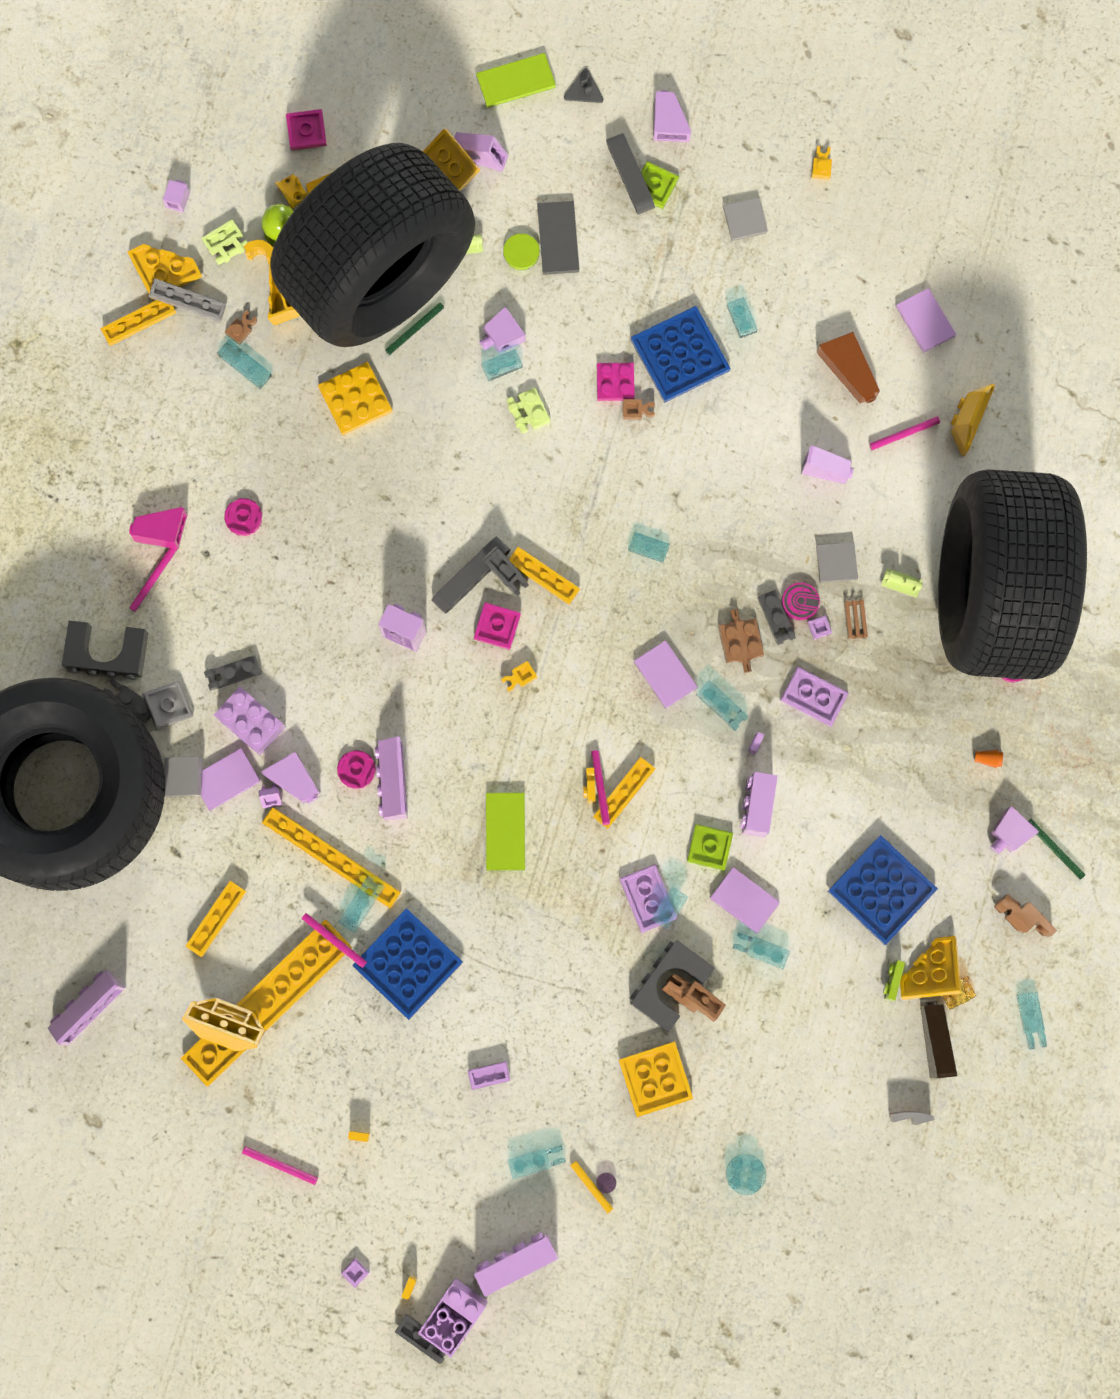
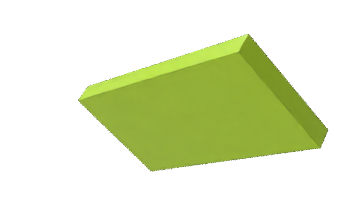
M545 53L476 73L487 108L556 88Z
M486 793V871H525V793Z

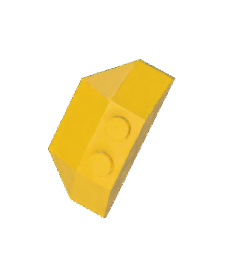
M994 384L969 392L965 398L961 397L957 408L960 410L958 415L954 414L950 424L953 425L951 433L962 456H965L970 449L995 388Z
M218 998L190 1002L182 1017V1020L199 1038L234 1051L257 1048L265 1032L253 1011Z

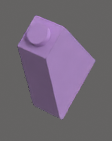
M667 90L656 91L653 140L690 142L691 129L675 93Z
M456 132L454 138L476 164L503 171L508 154L494 136Z
M810 445L805 456L802 474L846 484L848 478H852L854 468L851 467L852 461Z
M296 752L261 771L267 779L303 804L306 802L310 804L318 799L317 796L320 792Z

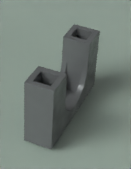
M68 621L62 666L67 669V672L79 673L80 670L86 671V674L89 675L105 673L107 677L124 675V678L135 680L136 677H142L148 632L145 629L126 627L120 654L111 661L98 662L93 660L89 653L92 626L88 622Z
M678 940L674 943L670 941L664 949L667 952L663 959L659 957L653 965L655 970L651 975L649 973L646 974L641 981L644 984L640 990L635 989L630 996L632 1000L630 1005L666 1032L672 1029L680 1015L659 999L656 989L659 977L667 970L679 969L686 972L699 983L704 984L715 969V967Z

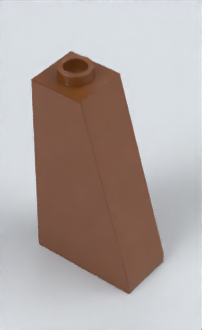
M854 332L818 346L817 354L860 404L863 402L871 403L877 399L876 397L880 390Z

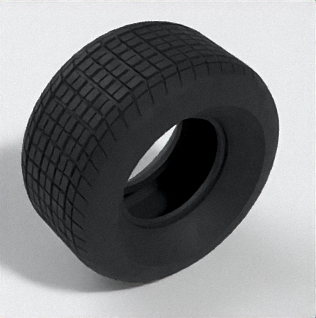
M390 143L377 146L357 155L333 171L293 211L281 229L272 250L270 261L272 278L282 296L321 339L338 347L362 345L379 338L409 319L445 285L458 268L471 245L475 231L474 213L466 197L426 153L404 143Z
M987 469L968 475L959 485L946 520L938 579L940 636L946 658L956 670L971 676L1034 680L1052 675L1065 662L1078 630L1087 574V536L1083 509L1075 488L1066 479L1051 473Z
M39 678L24 681L1 690L0 876L37 889L68 891V889L75 890L98 884L117 874L128 866L145 848L158 825L164 805V767L160 752L150 732L116 698L85 682L67 678ZM74 741L86 745L97 762L100 776L99 789L93 805L80 820L66 828L53 831L33 829L21 817L14 799V783L22 763L36 749L51 742Z

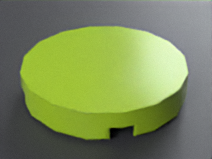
M518 233L506 240L503 256L511 268L527 270L529 267L534 266L539 259L540 248L532 236Z

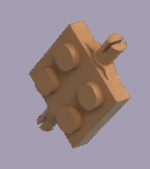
M738 609L731 610L732 622L718 626L726 663H742L744 673H750L752 670L749 661L753 658L764 656L756 619L740 620Z

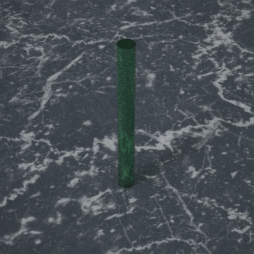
M438 303L386 348L385 352L390 356L444 309L442 303Z
M1030 818L1028 822L1039 831L1036 835L1081 880L1086 874Z

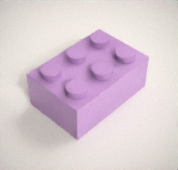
M397 604L393 606L387 605L378 624L382 637L415 652L418 651L426 634L424 620L421 619L422 616L415 612L407 613L402 606Z
M240 686L214 714L223 725L259 756L286 728L282 722Z
M754 772L746 780L745 790L748 791V795L744 798L742 809L745 810V815L743 814V817H741L739 826L742 829V834L766 837L769 834L778 775Z

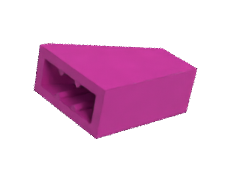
M179 507L135 517L134 523H131L129 534L134 542L178 550L188 515L184 508Z

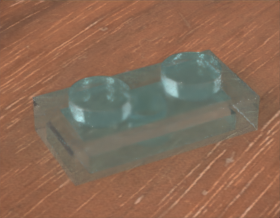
M745 298L727 303V309L739 338L757 333L758 329Z
M516 349L481 363L488 382L523 368Z
M634 532L628 551L664 563L670 544Z
M672 886L651 920L668 930L687 901L688 896Z

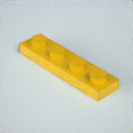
M156 300L100 329L109 346H112L176 314V311L172 305Z
M517 547L509 558V561L519 572L568 605L571 604L580 591L579 587L520 547Z
M640 757L607 798L610 824H602L600 808L593 818L606 829H609L656 768Z
M229 881L185 947L203 958L247 891Z

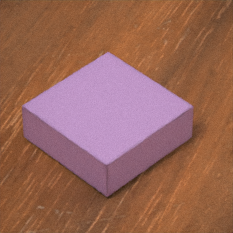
M826 615L807 622L813 640L832 634Z
M760 732L755 734L748 750L750 753L756 754L764 734Z
M355 1258L341 1274L355 1288L370 1272Z

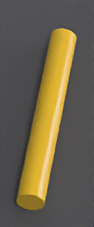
M573 1162L570 1167L606 1213L611 1212L614 1208L578 1162Z

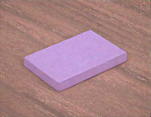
M929 288L896 305L898 312L923 353L956 336L955 331Z
M666 640L634 661V664L665 709L698 688Z
M797 667L780 701L832 727L849 693Z
M242 748L202 770L201 797L209 811L261 782Z
M655 864L619 879L641 933L677 919Z
M734 867L710 897L713 902L756 934L780 903Z

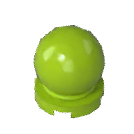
M283 204L271 205L262 216V230L264 231L265 239L271 246H274L281 229L293 213L290 207Z

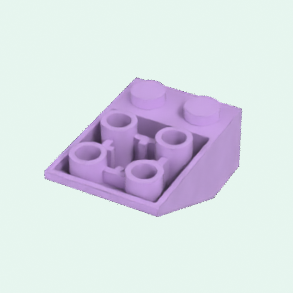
M455 1278L418 1334L451 1358L486 1308L488 1301Z

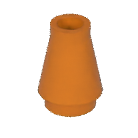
M999 749L976 751L975 762L997 769V767H1002L1003 752H1000Z

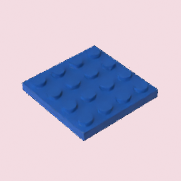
M697 306L630 338L664 403L731 370Z
M880 835L827 892L885 946L938 888Z
M406 908L361 955L367 961L366 965L362 968L357 963H354L352 966L410 1020L461 966L463 961Z

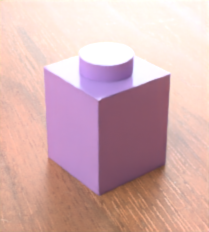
M169 180L163 197L166 208L184 212L190 194L186 183L180 180Z

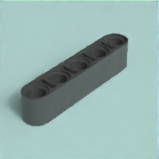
M624 133L606 139L610 154L637 215L654 209L653 199Z
M497 536L434 595L431 601L445 614L491 572L482 559L494 547H498L505 556L509 554L511 549Z

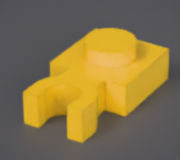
M817 146V158L813 159L812 178L830 179L832 159L827 158L830 155L831 147H827L826 153H821V146Z
M526 661L511 670L512 676H505L501 681L502 683L506 681L512 683L507 688L509 693L517 684L522 688L538 677L529 662Z
M586 768L587 786H583V797L587 798V803H593L596 801L594 768Z

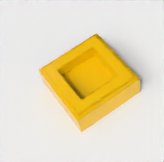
M349 1131L348 1139L368 1142L370 1133Z
M409 1277L402 1293V1298L407 1300L410 1298L417 1281L415 1277Z

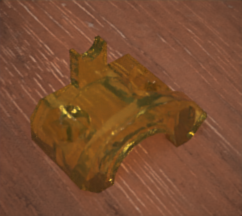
M968 975L960 979V994L942 995L949 1010L977 996L969 982L970 978Z

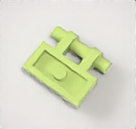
M233 220L228 221L201 238L212 256L219 252L220 256L215 259L218 265L231 261L230 258L238 253L242 254L245 252L244 245L248 243L247 240L239 243L238 239L242 238L243 235ZM230 244L234 245L232 249L225 252L224 248Z
M536 388L519 394L520 402L515 403L513 397L506 400L509 405L508 410L513 414L516 420L514 423L521 433L528 431L527 424H531L534 430L550 423V418ZM524 409L527 417H522L519 410Z

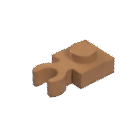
M248 310L243 313L241 321L236 318L225 330V334L239 345L252 332L249 326L257 323L255 316L253 319L247 320V317L250 315Z
M623 399V420H641L642 415L649 418L655 417V412L648 411V408L655 407V403L648 402L642 405V399Z

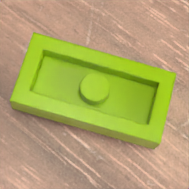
M896 960L893 964H890L888 969L890 979L888 983H885L883 989L884 999L896 1000L905 962Z

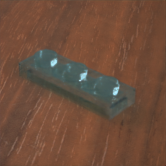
M228 340L217 352L220 358L259 389L272 377V374L231 340Z

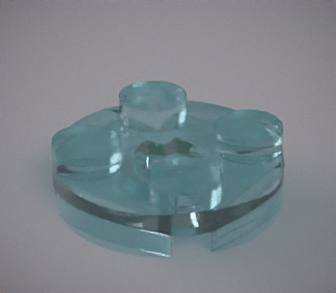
M741 1154L733 1157L726 1168V1179L729 1186L738 1194L752 1195L764 1186L766 1169L757 1157L750 1154ZM745 1169H748V1172L751 1173V1177H748L747 1180H743V1176L740 1175Z

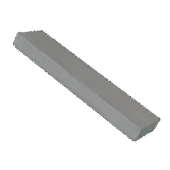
M154 279L149 293V298L221 322L227 304L158 279Z

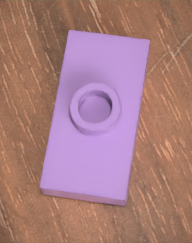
M506 1061L467 1070L472 1090L510 1081Z

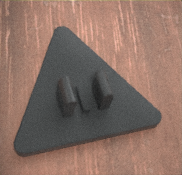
M584 68L564 95V100L603 103L604 100L587 68Z

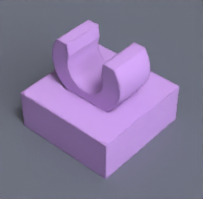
M272 784L273 788L265 789V786H262L261 790L258 791L263 808L282 805V799L275 784Z

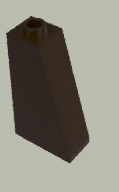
M937 1001L925 1002L926 1006H922L920 1009L930 1078L956 1077L957 1070L944 1004L938 1005Z

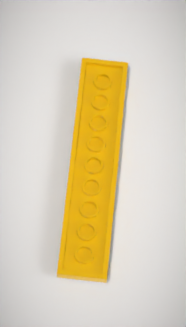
M326 919L321 923L323 927L348 947L353 948ZM313 930L236 1005L253 1011L266 1032L346 954L316 930ZM201 1038L181 1057V1060L209 1087L246 1050L234 1051Z

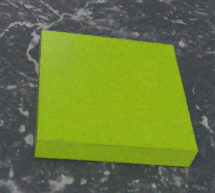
M646 161L641 174L654 205L664 209L679 180V176Z
M695 824L687 862L725 871L733 833Z

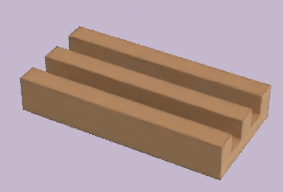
M864 600L845 601L844 608L848 639L867 638ZM857 605L860 608L862 634H860ZM849 606L853 607L855 635H852Z

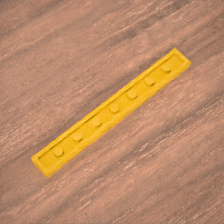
M274 807L271 808L262 821V824L391 909L401 894L400 891Z

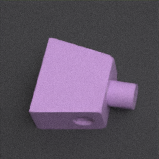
M504 307L484 326L486 337L481 339L479 344L484 351L494 346L496 351L501 353L524 343L526 338L523 330L507 308Z
M1011 806L1004 811L992 830L991 835L996 841L990 848L997 854H1000L1005 848L1009 852L1015 851L1039 831Z

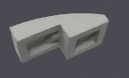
M902 1111L889 1114L891 1122L910 1118L912 1125L935 1120L934 1116L921 1112Z

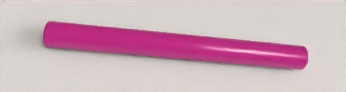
M938 416L872 442L869 444L870 449L875 450L940 423V419Z
M168 549L129 609L136 612L177 549Z
M594 750L591 751L602 824L608 825L610 824L600 756L599 751Z
M305 913L301 918L360 967L363 968L366 965V960L309 914Z
M245 1146L242 1154L313 1185L318 1180L316 1176Z

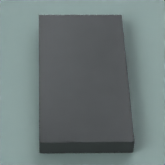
M574 201L537 203L543 275L579 272Z

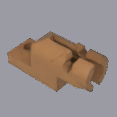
M1006 894L994 905V908L1000 914L1007 911L1005 919L1018 932L1026 933L1034 925L1037 926L1035 929L1042 936L1050 937L1057 931L1030 902L1020 907L1021 904L1009 894Z
M674 973L667 979L666 982L668 983L662 987L664 992L669 996H673V999L692 1013L699 1010L713 1022L718 1019L726 1004L696 981L690 984Z

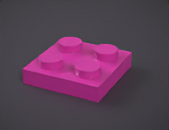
M322 109L286 114L291 151L327 146Z
M597 363V401L635 399L634 363Z
M484 603L474 640L511 650L521 613Z

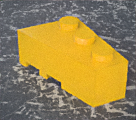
M269 262L270 294L268 296V320L275 326L297 318L300 315L278 291L272 278Z

